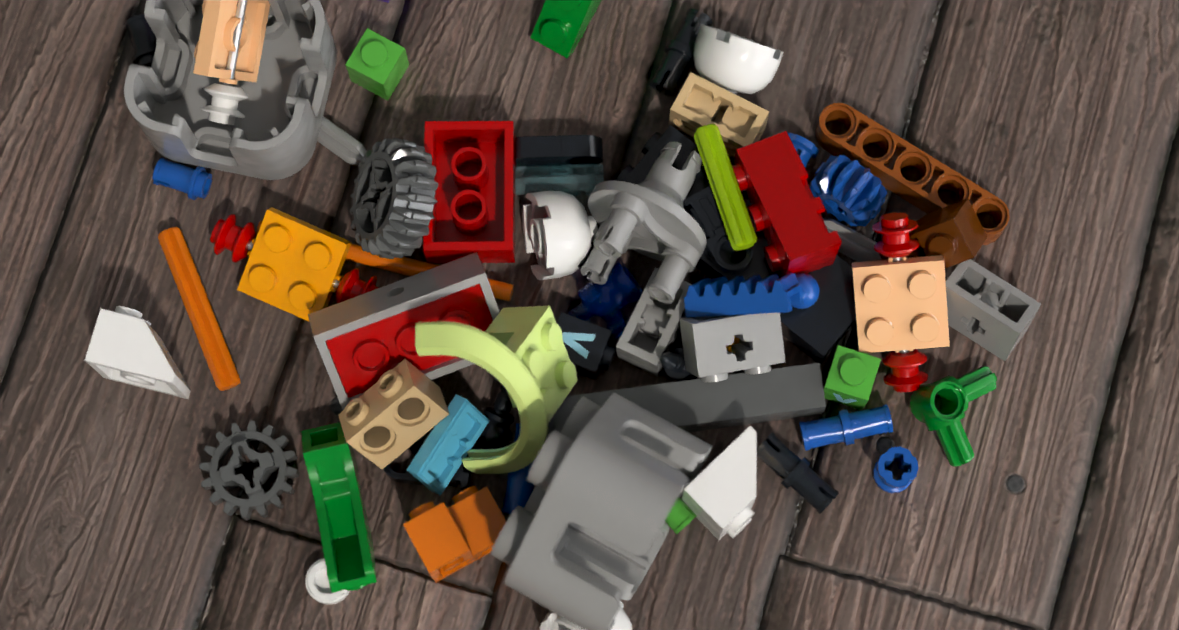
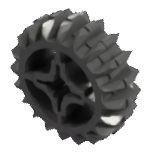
M385 138L382 142H376L372 150H367L365 162L358 165L359 174L353 180L355 183L354 193L350 195L353 198V206L349 212L353 215L351 228L356 231L355 240L361 244L363 251L387 259L411 256L415 248L421 247L422 237L429 234L428 225L430 220L435 218L433 208L434 204L438 202L435 199V190L439 185L434 181L437 169L432 165V155L426 153L424 146L405 139Z

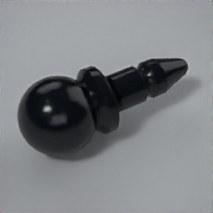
M674 348L663 353L660 357L661 366L667 375L674 380L685 381L698 378L686 371L683 348Z
M502 383L500 386L501 391L498 392L493 405L494 408L485 407L484 410L489 423L476 441L482 449L503 448L510 438L508 425L512 424L515 418L508 413L512 408V403Z

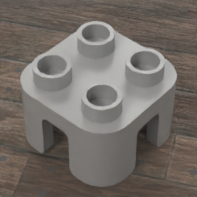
M146 0L144 16L156 36V49L151 67L130 64L124 84V97L130 113L152 146L161 155L173 161L259 179L279 180L290 177L300 171L309 162L314 153L337 61L336 45L321 2L319 0H268L270 9L257 82L238 80L237 85H232L242 88L249 98L238 103L237 110L244 114L245 118L236 117L235 125H228L209 121V112L201 110V107L211 105L212 96L204 88L213 83H224L219 82V78L193 73L195 65L194 50L199 41L203 19L202 4L204 0Z
M615 392L611 394L602 406L583 396L568 417L561 433L554 430L544 443L527 477V480L535 484L536 487L525 507L523 508L518 505L514 509L493 546L491 555L510 565L504 584L585 630H611L615 623L614 618L621 605V599L630 600L643 581L669 533V526L665 521L684 488L699 475L712 449V445Z

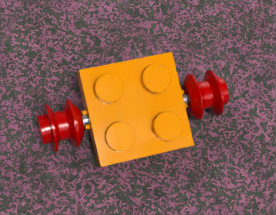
M273 207L266 210L257 237L254 223L248 222L242 228L236 225L235 214L229 215L226 220L219 219L210 237V242L215 244L214 253L216 255L221 254L227 249L232 252V262L234 263L249 255L237 288L238 291L308 322V314L327 308L332 293H336L338 304L379 288L376 286V276H372L367 282L359 279L358 268H354L344 276L340 275L352 243L351 241Z

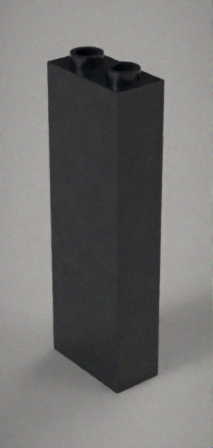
M670 125L663 135L656 132L647 141L642 149V153L645 156L635 168L630 164L626 166L615 181L636 185L643 182L654 161L659 157L660 150L669 142H679L682 145L672 164L674 168L681 170L692 151L695 150L699 154L697 145ZM703 163L686 198L710 186ZM742 190L741 193L747 208L751 205L746 190ZM762 230L755 231L757 242L753 246L752 261L748 269L743 273L726 275L720 272L715 267L706 250L703 251L696 265L698 269L711 279L726 277L730 281L737 276H743L747 280L754 275H760L764 279L771 274H777L781 278L780 272L776 271L773 273L767 263L763 248L768 246ZM730 242L724 244L719 251L722 260L730 265L739 264L746 257L745 249L735 251L731 247ZM838 255L834 264L807 273L814 277L819 285L820 293L815 304L806 309L792 307V311L780 313L782 335L820 365L856 322L852 266Z

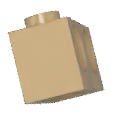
M690 72L670 109L669 125L694 138L697 128L715 124L719 128L728 155L735 158L736 149L759 141L766 128L769 111Z
M404 359L392 370L385 372L378 382L359 398L350 401L338 416L346 442L380 469H384L447 417L449 411L440 387Z

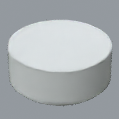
M324 558L313 563L308 569L305 584L308 593L316 601L332 605L341 602L350 593L348 590L331 592Z

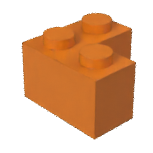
M476 486L461 491L452 498L455 504L448 508L444 502L435 506L433 501H430L408 514L411 520L404 523L403 526L435 583L491 553L506 520L487 486L479 491Z

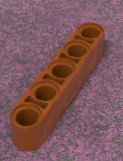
M832 103L822 110L816 127V140L825 151L833 156H847L851 161L858 160L860 165L870 168V172L880 178L882 186L927 214L949 206L943 203L938 196V191L943 189L956 193L959 202L968 198L976 214H991L997 224V227L993 229L983 227L987 235L983 245H989L1001 236L1010 216L1007 205L1000 198L847 104ZM830 121H840L846 126L848 132L843 135L832 134L827 130L826 124ZM870 143L877 144L883 149L885 155L881 158H871L865 154L863 146ZM906 166L914 167L921 173L922 179L917 182L908 181L902 176L900 169Z

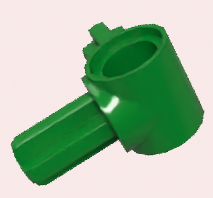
M982 366L957 379L948 375L936 382L920 385V388L911 395V412L917 420L925 423L928 431H936L949 464L952 467L964 465L974 458V452L960 420L966 416L964 412L967 411L969 402L996 389L997 377L988 366ZM936 394L940 396L942 401L940 412H938L934 403Z

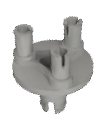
M669 142L660 150L659 157L654 161L643 182L636 185L623 181H604L595 186L588 199V208L600 227L595 234L594 247L585 264L580 269L583 276L587 275L588 271H590L586 279L596 284H605L617 259L621 254L626 253L628 249H632L647 257L662 261L656 276L647 288V292L660 302L671 304L674 301L675 295L687 272L694 271L707 244L704 231L696 220L685 211L683 203L695 181L696 174L700 172L702 164L701 157L695 150L689 154L682 169L678 170L672 164L682 145L679 142Z

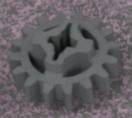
M250 420L247 431H242L237 423L231 424V436L226 437L218 431L215 435L220 443L217 448L212 446L204 448L212 458L211 462H204L199 465V469L210 474V477L202 481L201 485L205 490H216L209 499L215 506L226 501L223 512L227 515L232 516L237 508H240L241 517L244 520H250L252 510L257 509L258 513L263 518L268 517V505L273 503L277 508L282 509L284 505L279 498L282 493L290 495L295 493V490L288 484V479L299 477L300 472L293 467H289V464L298 459L295 451H283L290 441L285 435L274 440L275 429L273 426L268 424L261 433L255 421ZM250 442L265 444L274 452L270 453L267 451L260 454L253 450ZM233 450V455L228 464L221 467L226 455ZM245 455L258 467L253 470L254 478L252 479L254 485L243 474H240L246 471L245 463L247 461ZM278 473L275 484L267 492L266 486L271 476ZM240 487L246 491L249 499L234 497L226 489Z

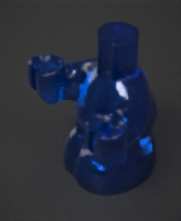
M618 261L614 264L605 284L589 282L578 291L582 302L568 313L584 321H587L592 316L606 320L608 322L607 329L611 330L615 339L622 335L627 325L620 309L629 302L639 301L643 290L627 267L621 261Z

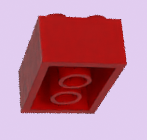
M425 121L424 147L426 153L432 155V165L437 169L434 181L439 185L435 190V199L438 201L434 204L433 208L435 218L429 222V234L423 236V251L427 263H448L477 252L481 263H515L514 122Z

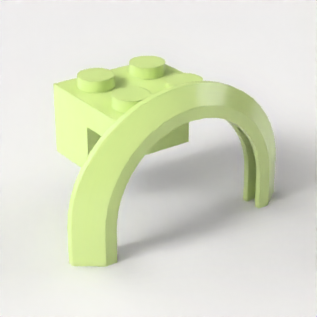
M551 307L503 308L485 332L469 325L448 321L417 322L415 325V348L418 356H455L479 365L503 384L513 408L518 409L521 424L518 440L511 445L498 449H469L467 453L470 458L462 459L464 468L476 474H502L518 471L532 463L546 442L548 423L578 381L575 365L570 361L563 342L562 330L555 321Z

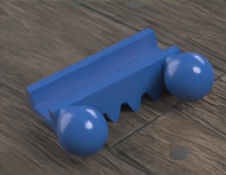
M789 273L781 278L777 274H771L764 279L760 275H754L747 280L743 276H737L730 281L726 277L704 278L688 287L687 295L684 297L686 317L790 312L792 307L806 309L814 305L818 300L820 289L815 278L806 273Z

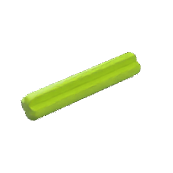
M715 124L701 126L694 133V140L731 247L735 251L751 248L757 242V236L719 128Z

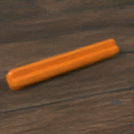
M178 227L163 230L158 234V240L216 387L220 391L234 388L240 384V377L182 231Z

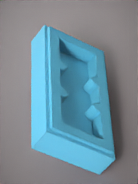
M457 394L447 407L449 415L433 428L406 469L430 491L440 496L461 466L462 459L466 458L469 449H472L489 423V420L473 404Z

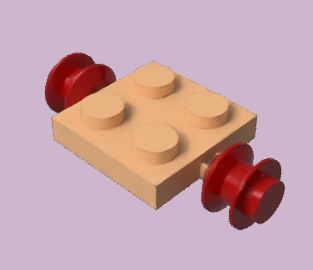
M906 213L884 214L881 216L880 222L872 225L874 232L882 234V241L874 244V250L888 257L887 260L852 262L858 350L862 353L891 351L882 358V363L892 368V372L886 374L883 381L885 384L893 386V390L897 392L916 391L920 388V384L928 380V374L919 370V365L927 361V355L917 349L950 346L943 255L907 258V255L919 247V242L911 239L909 236V232L915 230L918 227V223L908 219V214Z

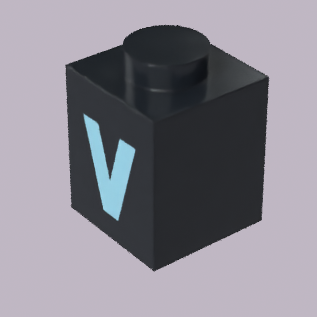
M561 312L557 324L562 330L563 342L570 361L575 365L576 373L597 380L600 369L609 370L616 352V346L610 344L612 341V331Z

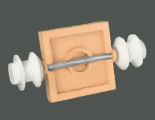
M268 0L203 1V19L199 41L194 50L195 65L193 73L219 78V82L224 83H213L204 88L212 96L211 105L201 107L202 111L209 112V121L235 125L236 117L245 118V115L237 110L238 103L241 100L248 99L249 96L242 88L232 85H237L238 80L257 82L270 9Z

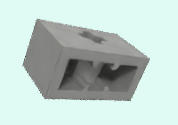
M971 259L959 263L946 280L948 325L1003 361H1006L1028 330L1041 303Z
M655 267L616 345V351L619 359L658 377L662 369L660 357L663 353L671 350L681 330L679 317L686 316L684 297L687 295L688 287L692 284L683 280L671 304L660 302L647 292L648 286L652 283L658 271V268Z
M780 313L679 317L686 371L701 378L702 382L723 381L728 379L729 372L744 370L745 374L750 375L767 373L771 371V365L785 362ZM734 336L739 338V343L733 344ZM733 344L731 348L732 352H729L726 349V346Z

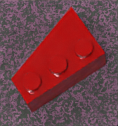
M787 131L736 149L735 165L732 168L740 191L746 190L751 205L747 207V211L753 228L756 232L762 230L768 246L764 247L763 250L773 273L779 271L781 277L789 273L807 274L834 264L842 241L836 230L828 232L821 215L822 212H825V207L820 197L814 198L806 180L808 173Z

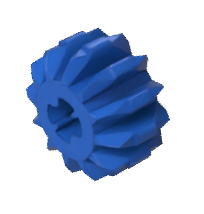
M844 155L830 156L815 172L816 175L811 181V192L815 198L820 197L827 213L834 215L838 221H845L854 227H866L870 220H873L880 212L887 191L881 185L880 178L874 176L870 172V168L860 165L858 160L851 161Z

